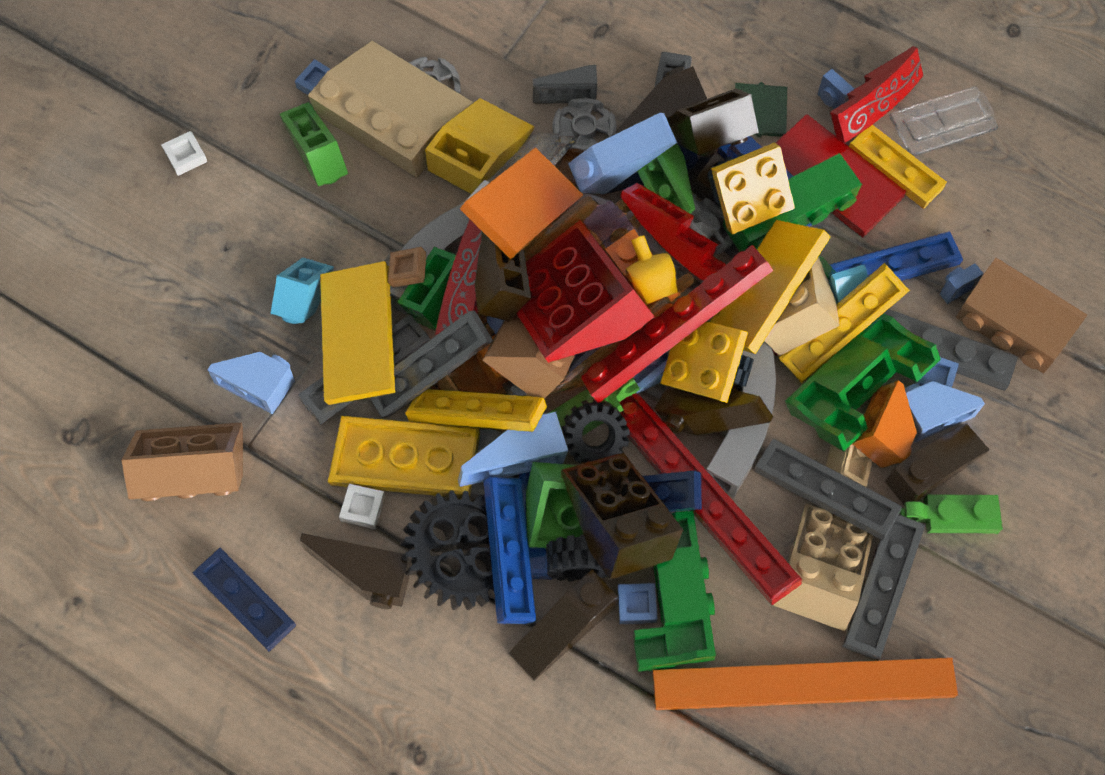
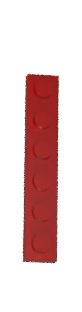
M751 245L745 251L738 253L732 261L719 271L709 275L702 284L689 294L679 298L672 307L660 316L650 320L643 329L630 339L620 343L604 359L594 363L587 372L580 376L590 395L599 404L773 271L766 259Z

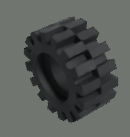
M593 399V402L588 403L585 400L581 402L582 406L577 408L575 405L571 408L572 414L570 416L566 414L562 433L570 455L579 464L623 453V447H628L629 440L627 435H630V432L626 425L627 422L616 407L614 408L611 403L605 401L598 404L595 399ZM592 421L604 422L609 429L608 438L598 446H590L582 439L584 427Z
M584 534L580 535V537L570 535L566 539L559 537L556 538V541L551 540L549 544H546L547 575L550 578H557L559 581L567 579L568 582H574L575 580H581L591 570L601 578L607 577L590 553Z

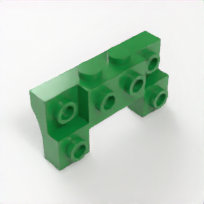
M883 313L818 369L785 400V403L792 416L815 428L819 438L845 451L868 429L863 414L856 410L896 372L918 382L941 360L936 344L913 334L893 317Z
M693 510L671 513L683 528L680 540L672 560L653 566L661 627L634 630L633 641L638 672L671 669L679 664L714 661L716 657L710 615H715L714 598L712 593H706L704 579H709V567L707 558L700 556Z

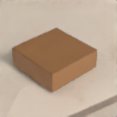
M422 247L390 252L388 283L393 288L423 283L425 278L426 251Z

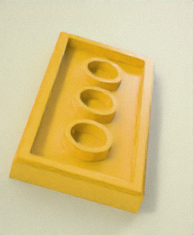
M776 220L757 249L773 271L714 315L710 322L748 332L743 350L756 354L829 241L830 236L823 229Z
M385 261L320 274L324 401L328 405L395 393L390 284L388 283L389 266Z
M341 416L328 483L330 486L348 487L349 484L381 491L433 496L439 493L443 497L450 490H453L457 498L464 491H468L470 499L472 485L459 487L458 477L461 466L478 452L480 430L473 427Z

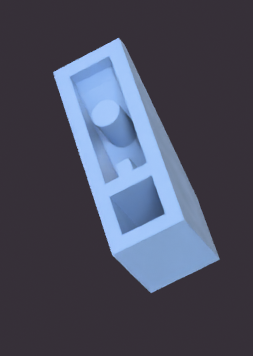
M658 113L592 145L569 162L568 165L581 193L606 194L675 145L677 141L665 114Z
M556 412L543 413L533 432L505 431L461 466L458 477L459 487L484 482L483 480L489 476L509 477L531 472L532 462L563 464L568 448Z

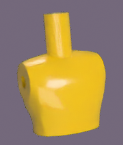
M644 235L631 240L639 261L626 268V275L630 285L645 305L679 292L676 284V271L668 253L652 255Z

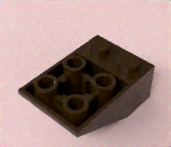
M737 88L678 109L667 120L677 144L699 156L712 155L718 151L719 147L727 144H741L748 140V136L759 133L751 94Z
M624 452L562 469L561 475L590 553L609 580L672 560L683 528Z

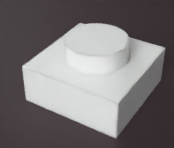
M191 131L161 145L178 176L207 162L205 154Z
M349 484L339 515L340 521L376 529L385 499L384 491Z

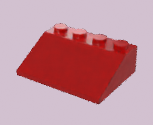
M581 220L526 262L531 299L517 312V315L548 363L624 340L655 317Z

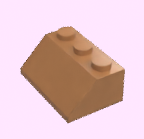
M995 258L963 304L956 318L962 321L968 329L978 331L992 340L996 347L1018 356L1027 367L1037 369L1044 374L1085 320L1087 314L1000 259Z
M516 313L509 322L505 320L502 322L482 361L529 396L543 397L545 399L564 380L575 355L548 363Z
M242 422L136 430L121 460L128 499L154 501L168 496L186 499L197 494L213 493L217 496H224L238 491L243 477Z

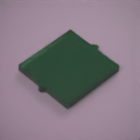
M763 82L759 84L735 83V88L751 94L759 133L754 135L758 138H761L762 135L782 137L787 130L788 87L765 85Z

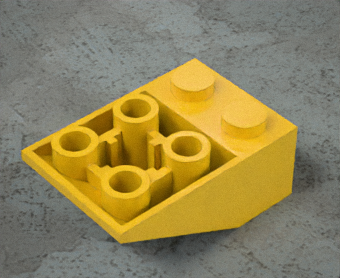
M479 98L444 124L426 147L428 171L472 194L484 180L490 183L504 172L533 132L534 126Z

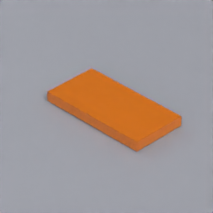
M535 147L466 200L460 210L500 250L512 259L577 203L583 194Z

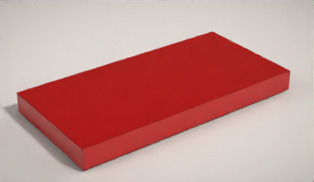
M808 114L800 119L776 142L781 148L785 169L793 176L839 153L842 155L862 183V186L856 196L857 200L852 206L843 211L836 209L830 213L862 238L905 197L906 190L848 145L838 141L834 134Z

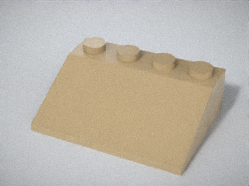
M374 41L369 42L327 71L308 95L319 117L416 178L419 177L427 166L425 149L442 126L473 104L466 97Z

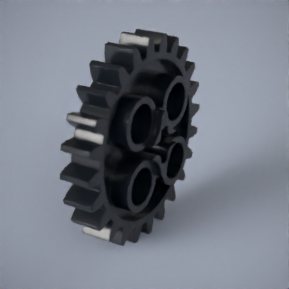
M450 490L445 495V499L438 493L431 499L432 504L425 500L419 506L420 511L415 510L409 517L413 523H408L403 528V531L409 536L405 537L400 542V545L410 550L400 558L402 561L412 563V566L405 574H416L418 576L413 585L414 588L422 585L427 587L424 595L425 599L434 593L437 594V606L443 605L450 599L452 610L460 607L462 601L467 610L472 609L476 605V601L482 607L489 602V597L495 599L490 549L477 547L481 544H488L490 546L486 507L482 506V495H478L473 501H470L468 491H464L458 500L453 490ZM468 524H472L478 529L479 537L469 531ZM433 528H438L444 532L445 541L438 539L434 535ZM455 545L457 546L458 550L450 551ZM471 548V549H470L467 553H465V554H464L463 551H462V550H467V549ZM430 551L445 553H442L441 555L432 556L430 554ZM475 559H479L485 564L486 572H482L476 567ZM440 563H445L451 568L452 577L442 573Z

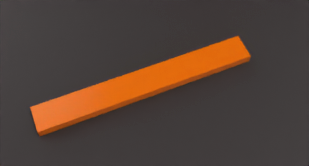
M953 658L653 670L652 672L655 710L955 698L958 696Z

